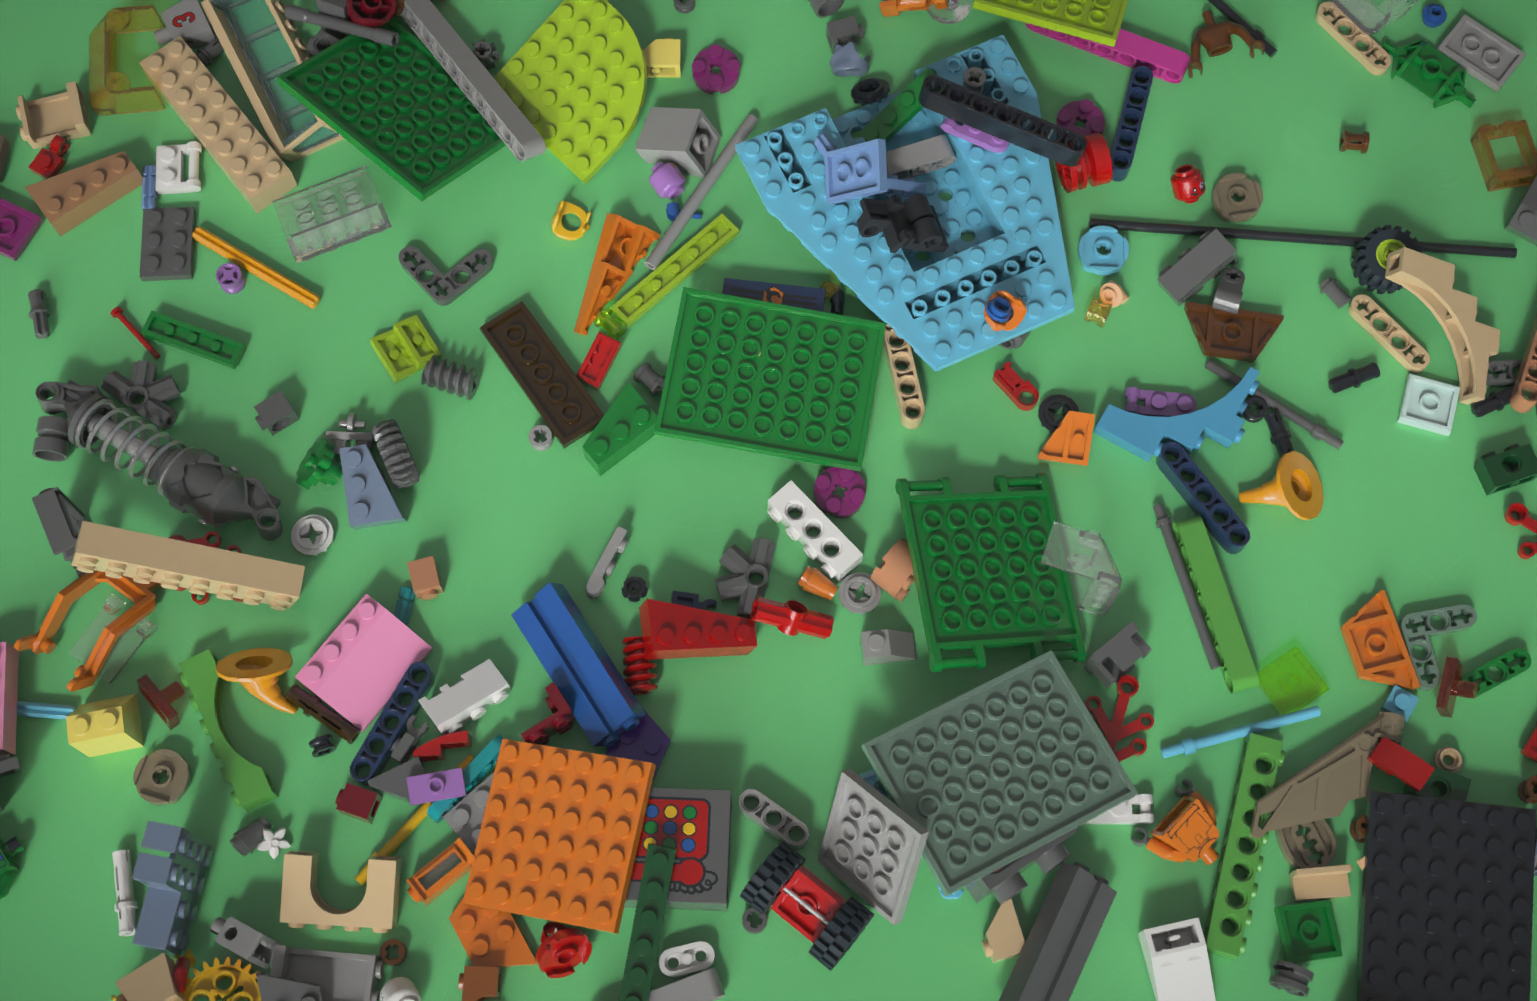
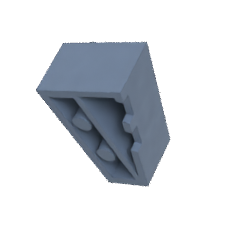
M366 444L339 448L350 527L356 530L407 522L371 449Z

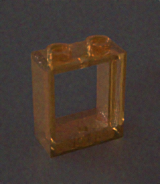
M1508 120L1498 125L1485 124L1480 126L1470 141L1487 191L1531 184L1537 174V150L1526 120ZM1515 136L1525 166L1499 170L1489 140Z

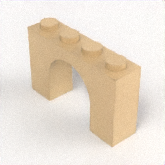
M289 851L284 854L280 922L288 923V927L303 928L305 924H316L317 929L328 930L333 929L334 925L344 926L346 931H360L361 927L372 928V932L387 933L389 929L394 928L398 924L402 857L374 855L369 858L366 893L362 902L353 909L341 910L328 905L319 894L317 888L319 852Z

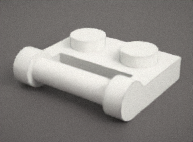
M191 141L181 145L157 146L156 192L158 195L201 191V181L199 180V154L202 153L201 143ZM189 155V179L183 182L184 156Z

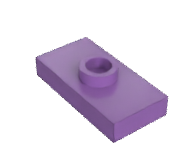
M462 768L406 777L411 806L467 796Z

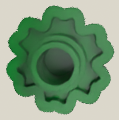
M324 438L319 443L315 442L299 465L296 473L298 476L297 484L309 490L312 485L316 486L319 481L325 485H335L339 481L343 472L340 463L333 459L335 444Z

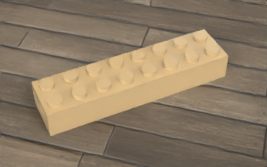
M181 36L139 62L150 82L256 213H259L298 186L289 168Z
M82 521L71 566H76L78 571L93 573L96 570L105 572V575L111 578L119 579L122 576L133 578V581L141 584H150V581L161 583V586L167 589L182 587L189 589L190 593L204 595L205 592L213 593L219 599L232 600V598L243 599V603L248 605L263 603L270 605L271 609L285 611L286 608L290 609L300 597L305 566L87 521Z

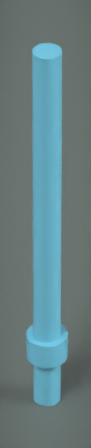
M1317 705L1203 737L1181 739L1180 743L1160 748L1161 756L1164 759L1182 753L1184 755L1196 753L1197 749L1245 737L1250 733L1256 734L1321 716V712Z

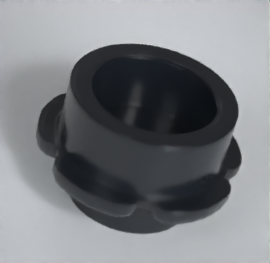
M640 577L626 579L624 587L621 589L622 595L628 598L630 602L640 601L648 593V588L645 586L646 582ZM634 587L637 588L636 592L632 591Z

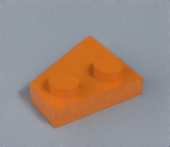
M1068 411L1038 454V459L1088 466L1095 414Z

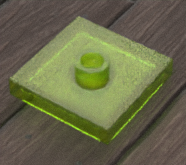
M1297 646L1257 672L1259 687L1281 715L1302 710L1330 690Z

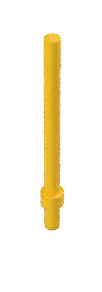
M469 754L457 768L464 770L475 758ZM433 802L423 803L378 853L375 851L369 858L374 855L390 856L427 816L426 812ZM368 864L354 877L361 885L367 881Z

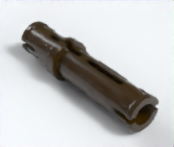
M294 684L286 693L285 698L301 708L304 715L307 717L312 716L347 741L348 744H352L358 738L361 730L323 705L321 699L317 696L312 697L297 684Z

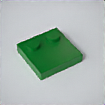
M1330 900L1274 908L1285 961L1295 964L1343 956Z

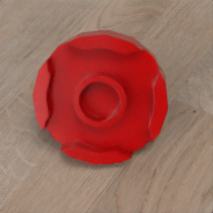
M557 922L546 923L540 938L541 945L536 953V963L540 970L545 972L549 978H562L575 972L574 967L581 961L583 965L588 961L592 953V944L585 932L578 928H566Z

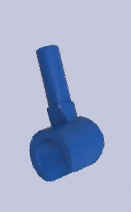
M676 202L667 204L666 213L670 221H674L680 213L679 204ZM694 213L691 218L701 220L702 213Z

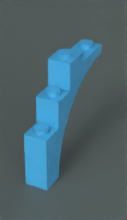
M1250 367L1240 383L1225 397L1206 408L1189 414L1171 417L1145 416L1127 412L1109 404L1099 420L1094 433L1147 462L1150 461L1153 455L1158 457L1162 446L1168 442L1178 443L1188 455L1192 449L1198 451L1205 437L1229 449L1233 442L1239 443L1245 432L1241 428L1245 420L1240 418L1248 405L1244 400L1247 394L1253 396L1260 383L1256 378L1260 371Z

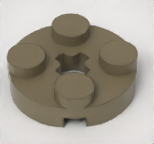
M1231 173L1219 180L1211 195L1213 208L1219 214V218L1222 221L1244 222L1257 215L1263 201V191L1255 180L1252 182L1246 178L1247 175L1242 173ZM1234 193H1237L1238 197H1243L1240 202H1236L1232 197Z
M159 749L149 756H144L138 762L133 775L134 785H136L139 795L149 803L155 805L175 804L189 788L191 766L175 751ZM164 770H167L168 780L164 781L163 784H159L156 775L162 774Z

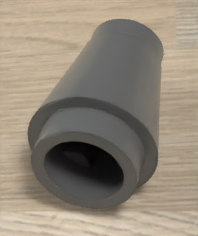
M260 815L257 819L233 833L234 837L229 842L245 857L248 853L252 854L260 841L263 840V829L270 830L272 826Z

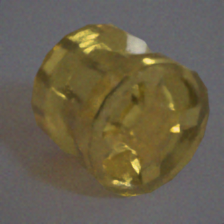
M1094 297L1084 320L1096 322L1099 327L1103 328L1113 305L1110 303L1103 304L1098 298Z

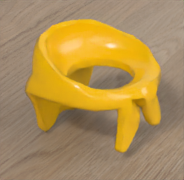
M562 200L558 203L557 210L551 220L553 233L564 240L573 241L581 238L589 230L590 225L588 222L591 212L588 211V214H586L585 210L581 207ZM573 213L577 215L581 220L580 228L576 231L566 230L561 223V219L565 214Z

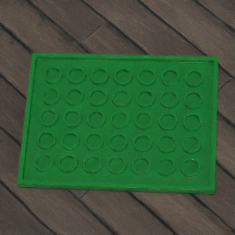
M392 18L382 29L399 34V42L396 47L350 34L278 77V85L420 201H424L506 146L424 43Z
M683 287L654 433L655 435L861 471L886 323Z

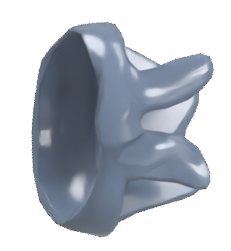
M849 42L844 46L836 45L833 56L830 59L832 73L841 77L852 75L861 77L868 73L870 69L868 64L870 56L867 55L864 59L861 58L853 42Z

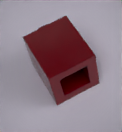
M347 783L345 788L341 789L337 795L336 809L341 814L372 824L382 797L378 793Z

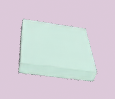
M1409 373L1397 422L1449 436L1460 387Z

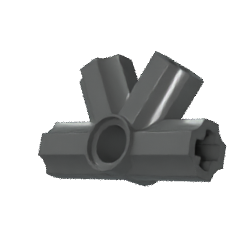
M140 360L133 362L131 381L117 371L109 373L104 378L101 386L102 390L131 408L135 414L144 417L163 431L171 428L176 422L178 412L165 403L181 396L179 388L171 374L156 380V364ZM145 397L142 403L135 404L138 398Z
M754 538L750 557L734 544L725 551L719 560V563L732 573L715 579L719 597L722 602L740 597L736 615L742 618L751 619L750 614L754 599L758 596L763 598L765 596L776 543L769 539ZM753 575L763 577V581L758 584L752 583L749 579Z

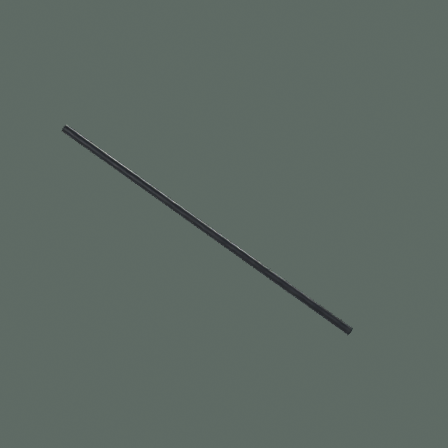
M1089 218L1088 225L1089 228L1110 226L1121 231L1202 236L1207 231L1211 233L1217 229L1225 238L1356 247L1364 238ZM1421 241L1416 243L1417 247H1422V252L1516 258L1517 255L1516 248Z

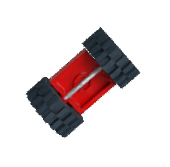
M783 841L769 854L763 864L759 866L756 873L753 874L751 880L742 890L740 897L760 914H764L771 907L774 912L814 943L808 953L831 971L869 924L874 913L852 896L846 902L843 897L805 868L803 864L806 859Z

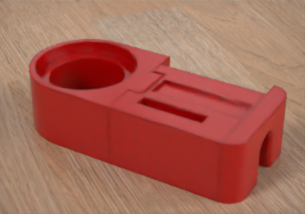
M1007 362L1001 370L998 369L994 372V383L1019 409L1023 411L1034 409L1039 399L1038 390L1028 379L1024 382L1011 368L1012 362ZM1024 392L1031 393L1034 401L1029 404L1023 403L1020 400V394Z

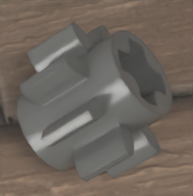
M485 39L476 44L472 43V52L487 70L495 68L494 60L500 59L495 43L489 44L485 42Z

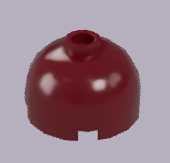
M346 0V10L352 22L364 26L382 28L393 17L397 3L396 0Z

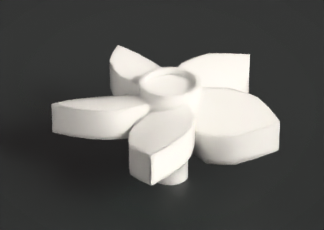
M285 828L278 829L274 834L269 829H263L265 839L260 841L257 850H269V854L275 859L279 854V848L291 847L287 840L282 839L285 835Z

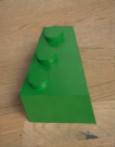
M627 382L582 446L585 458L600 476L655 436L657 415L629 382Z

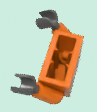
M1183 779L1182 784L1188 790L1184 791L1178 785L1175 786L1176 796L1182 799L1150 832L1153 837H1147L1146 830L1139 827L1136 828V831L1143 834L1144 839L1138 841L1131 837V841L1136 846H1143L1145 844L1146 849L1166 860L1182 863L1184 861L1196 862L1201 858L1206 865H1210L1219 856L1211 846L1219 837L1214 807L1198 791L1194 792L1192 790L1193 784L1189 779Z

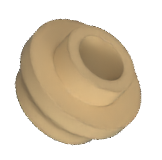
M1443 747L1435 753L1434 764L1438 768L1456 773L1462 767V757L1456 749ZM1444 757H1448L1451 760L1450 766L1444 763Z

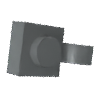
M414 715L407 721L408 733H405L402 738L399 737L391 748L392 754L390 756L399 764H403L410 759L413 751L419 745L418 741L429 729V725L425 722L420 729H414V723L417 721Z

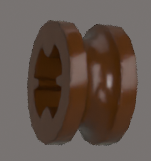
M387 940L380 948V957L386 964L398 966L407 958V948L398 940ZM398 945L400 947L397 951L400 954L399 958L395 959L392 957V960H389L390 953L387 951L388 948H395Z

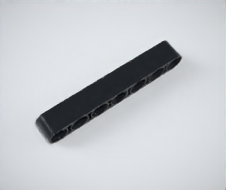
M930 75L923 81L918 100L926 109L1065 166L1073 167L1081 161L1087 147V141L1082 135L939 76Z

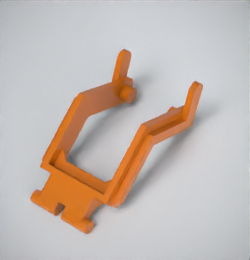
M96 570L93 573H85L58 592L38 633L21 637L14 644V648L19 652L31 649L35 654L43 652L50 654L56 647L53 639L71 604L99 583L107 582L133 601L135 605L104 627L86 664L80 665L74 672L76 677L68 683L67 689L74 692L93 686L117 639L155 610L156 595L152 591L158 586L162 587L161 583L150 581V584H141L133 581L131 577L111 578L106 576L105 572Z

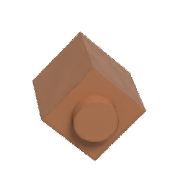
M433 556L407 562L413 591L417 599L431 600L438 597V594L444 593L438 566Z

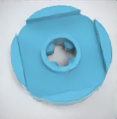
M1096 226L1082 236L1077 253L1079 261L1082 263V268L1086 272H1092L1097 275H1111L1120 272L1129 255V244L1125 237L1117 233L1118 230L1110 226ZM1100 246H1105V250L1110 251V253L1101 255L1097 250L1100 249Z

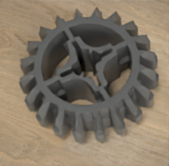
M394 419L379 422L378 425L373 426L372 433L394 486L402 489L419 482V473L397 421Z

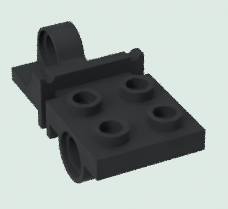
M913 195L904 202H902L901 197L894 199V196H890L887 200L862 198L860 201L863 213L856 223L860 235L868 238L883 232L887 245L890 248V253H896L902 246L903 249L942 253L949 248L935 208L929 204L926 195Z

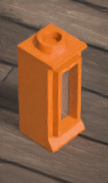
M459 837L452 845L406 880L410 885L407 892L416 903L421 900L426 906L429 905L471 870L472 861L476 859Z

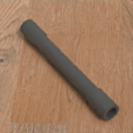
M288 4L285 9V17L287 19L311 23L367 38L392 47H396L399 42V34L397 32L360 25L292 4Z

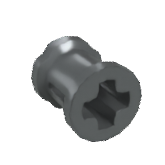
M978 67L967 69L963 76V87L983 94L986 81L985 72Z
M647 362L637 370L633 379L635 382H641L648 388L652 396H656L663 389L665 376L661 377L652 369V365Z

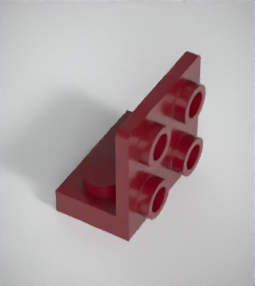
M554 682L545 687L548 696L544 698L552 715L521 734L523 740L527 743L546 745L550 741V737L556 733H559V735L566 733L573 727L572 724L576 722L569 705Z

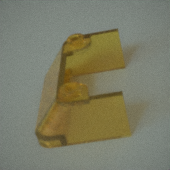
M154 5L113 8L107 12L89 35V105L97 115L105 116L165 110V105L154 86L131 88L128 76L125 73L116 72V34L157 31L165 27Z

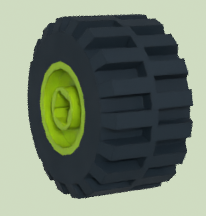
M1385 225L1382 229L1377 227L1356 245V250L1351 256L1354 259L1351 262V268H1356L1353 275L1355 278L1359 277L1361 279L1359 284L1362 287L1366 284L1368 286L1367 290L1370 292L1377 289V294H1384L1386 291L1388 294H1391L1403 288L1402 285L1385 278L1388 254L1402 247L1422 252V247H1417L1416 245L1418 242L1417 238L1414 237L1412 239L1409 236L1411 234L1410 231L1402 232V227L1395 226L1393 229L1391 225Z

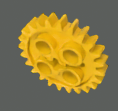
M227 957L222 965H220L218 958H215L214 966L209 967L204 961V970L201 972L193 968L195 977L193 979L188 977V986L184 991L185 1001H197L202 997L208 998L209 1001H261L256 977L257 972L251 975L253 969L251 964L242 969L241 959H238L235 965H231L230 957ZM228 978L233 981L232 986L227 990H220L218 988L219 982L223 979ZM238 988H244L243 991L236 993Z

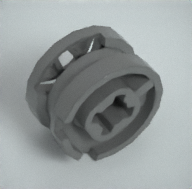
M1276 960L1273 966L1275 973L1269 979L1270 985L1279 990L1282 988L1287 993L1296 996L1307 997L1310 990L1308 983L1312 982L1314 973L1299 965Z

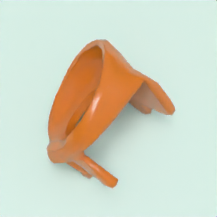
M997 290L992 294L988 302L995 297L1005 298L1011 304L1014 315L1006 323L997 322L987 314L985 305V320L994 331L1014 330L1025 317L1027 312L1026 304L1005 290Z

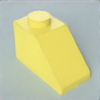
M656 39L643 50L647 66V77L681 78L680 39Z

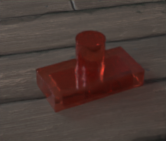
M1446 657L1436 703L1439 714L1444 717L1452 718L1456 697L1475 699L1478 692L1477 683L1460 681L1463 667L1458 658Z
M147 674L137 680L139 692L167 727L172 730L180 724L179 715L171 703L185 695L181 685L175 681L160 691Z

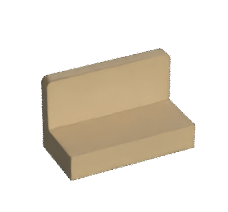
M1352 864L1296 869L1291 872L1289 880L1293 902L1351 896L1347 873L1352 871Z

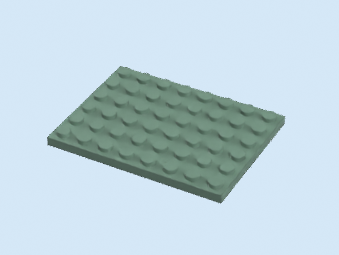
M1052 650L864 743L861 747L891 801L929 831L922 856L946 897L1132 799L1138 794Z

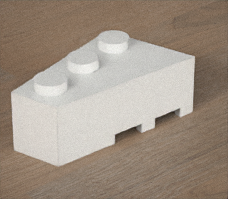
M490 659L462 674V679L453 686L449 687L448 684L440 687L441 693L428 700L426 697L418 700L442 735L462 731L465 723L471 719H479L486 713V708L493 703H501L509 696L508 692L511 691L509 684Z

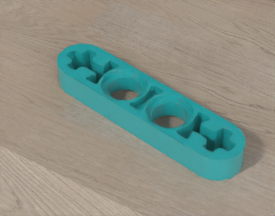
M497 735L463 770L466 795L497 763L502 739H505L502 735ZM465 796L435 801L428 808L426 814L436 823H439L443 820V816Z

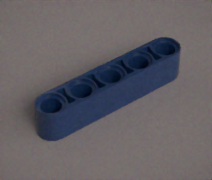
M1145 66L1133 69L1127 85L1110 153L1113 169L1112 180L1116 182L1127 178L1133 162L1153 81L1152 71ZM1120 143H1125L1128 145V147L1123 146ZM1115 164H1120L1124 168H1119Z
M1175 442L1164 444L1156 459L1158 468L1196 516H1201L1205 527L1220 546L1230 554L1241 552L1250 539L1248 528L1183 447ZM1164 454H1171L1176 460L1170 461ZM1181 474L1189 475L1192 481H1185L1182 479ZM1197 494L1205 495L1208 501L1203 502L1199 500ZM1213 515H1221L1224 518V522L1216 521ZM1230 535L1238 536L1241 543L1233 542Z
M415 662L409 666L350 765V774L360 785L369 786L367 781L382 773L391 758V748L394 742L399 737L402 738L407 731L408 719L412 715L416 716L421 707L418 700L427 697L432 689L435 676L427 664ZM419 672H427V677L424 681H415V676ZM412 695L413 700L409 705H401V700L404 696ZM393 718L399 719V724L396 728L387 729L389 720ZM385 742V747L380 753H373V747L376 743ZM368 765L371 767L370 773L367 776L359 777V770L363 766Z

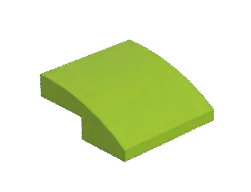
M417 315L394 324L392 330L370 338V345L394 383L424 369L433 355H437L438 359L442 355Z

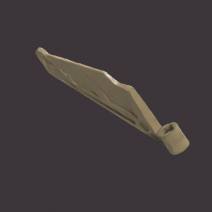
M1378 712L1375 719L1257 800L1250 835L1257 839L1263 837L1268 831L1340 816L1350 800L1367 795L1373 765L1367 758L1377 742L1382 737H1385L1401 745L1402 731L1404 730L1406 718L1397 713ZM1273 811L1263 827L1260 828L1258 826L1260 815Z

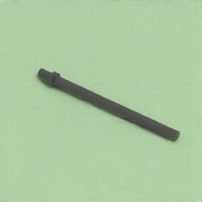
M1163 504L1155 505L1153 510L1157 518L1156 526L1161 529L1211 670L1220 668L1219 658L1170 526L1172 524L1171 518L1167 517Z

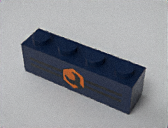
M724 278L722 294L821 312L824 310L825 289Z

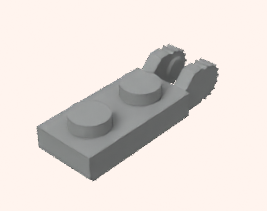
M620 526L616 528L586 586L587 597L596 599L601 596L600 593L603 592L605 585L603 579L605 576L610 577L617 565L614 559L618 553H624L629 543V540L626 539V529Z

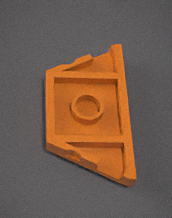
M1380 590L1340 628L1358 679L1393 686L1397 685L1413 690L1418 689L1420 683L1385 590Z
M462 899L449 917L473 966L501 968L537 964L511 913L464 904Z

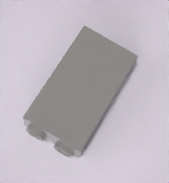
M275 945L270 976L280 978L284 976L294 978L300 982L318 983L322 1001H379L380 991L376 989L378 979H382L384 962L381 961V957L377 954L342 953Z

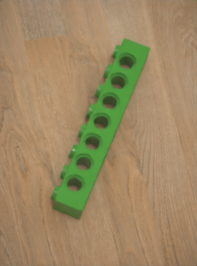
M1250 733L1244 740L1203 933L1208 953L1232 960L1239 957V954H1243L1246 947L1247 938L1243 937L1245 926L1248 927L1252 918V910H1249L1250 900H1254L1257 893L1258 883L1254 881L1256 872H1260L1263 865V856H1260L1261 847L1266 845L1269 831L1263 837L1257 839L1250 835L1251 825L1245 821L1244 815L1245 813L1253 815L1255 804L1259 800L1251 795L1250 787L1258 788L1262 798L1279 786L1280 777L1276 776L1278 766H1282L1285 758V751L1282 750L1283 741ZM1256 761H1261L1266 765V773L1260 772L1256 768ZM1273 811L1260 815L1258 822L1260 828L1263 827ZM1240 839L1246 840L1250 844V852H1244L1240 849ZM1234 866H1239L1244 870V879H1238L1234 875ZM1228 893H1234L1238 896L1239 905L1237 907L1232 906L1228 902ZM1223 920H1228L1233 924L1234 931L1232 934H1228L1222 929Z

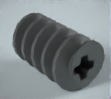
M433 355L423 370L421 384L427 383L428 387L431 388L436 386L440 391L446 389L449 394L456 392L458 397L465 395L467 400H472L477 392L480 379L479 376H475L476 369L472 367L466 373V365L462 364L459 370H456L457 363L455 361H452L450 366L447 367L446 358H443L438 364L437 355Z

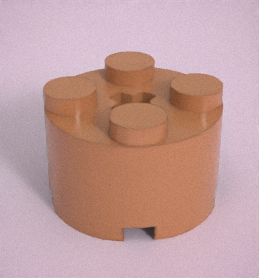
M905 538L898 540L882 558L881 569L876 566L870 577L873 582L900 602L907 597L911 591L909 588L915 583L908 541Z

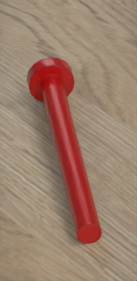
M120 306L115 307L111 311V316L118 318L155 359H159L161 355L122 314L123 309Z

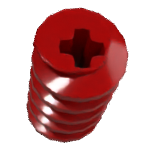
M642 637L624 638L622 642L626 646L623 648V654L626 657L623 659V664L627 667L624 668L623 674L627 677L624 681L634 696H641L658 689V685L650 683V680L658 678L657 674L650 673L651 669L657 668V664L645 660Z

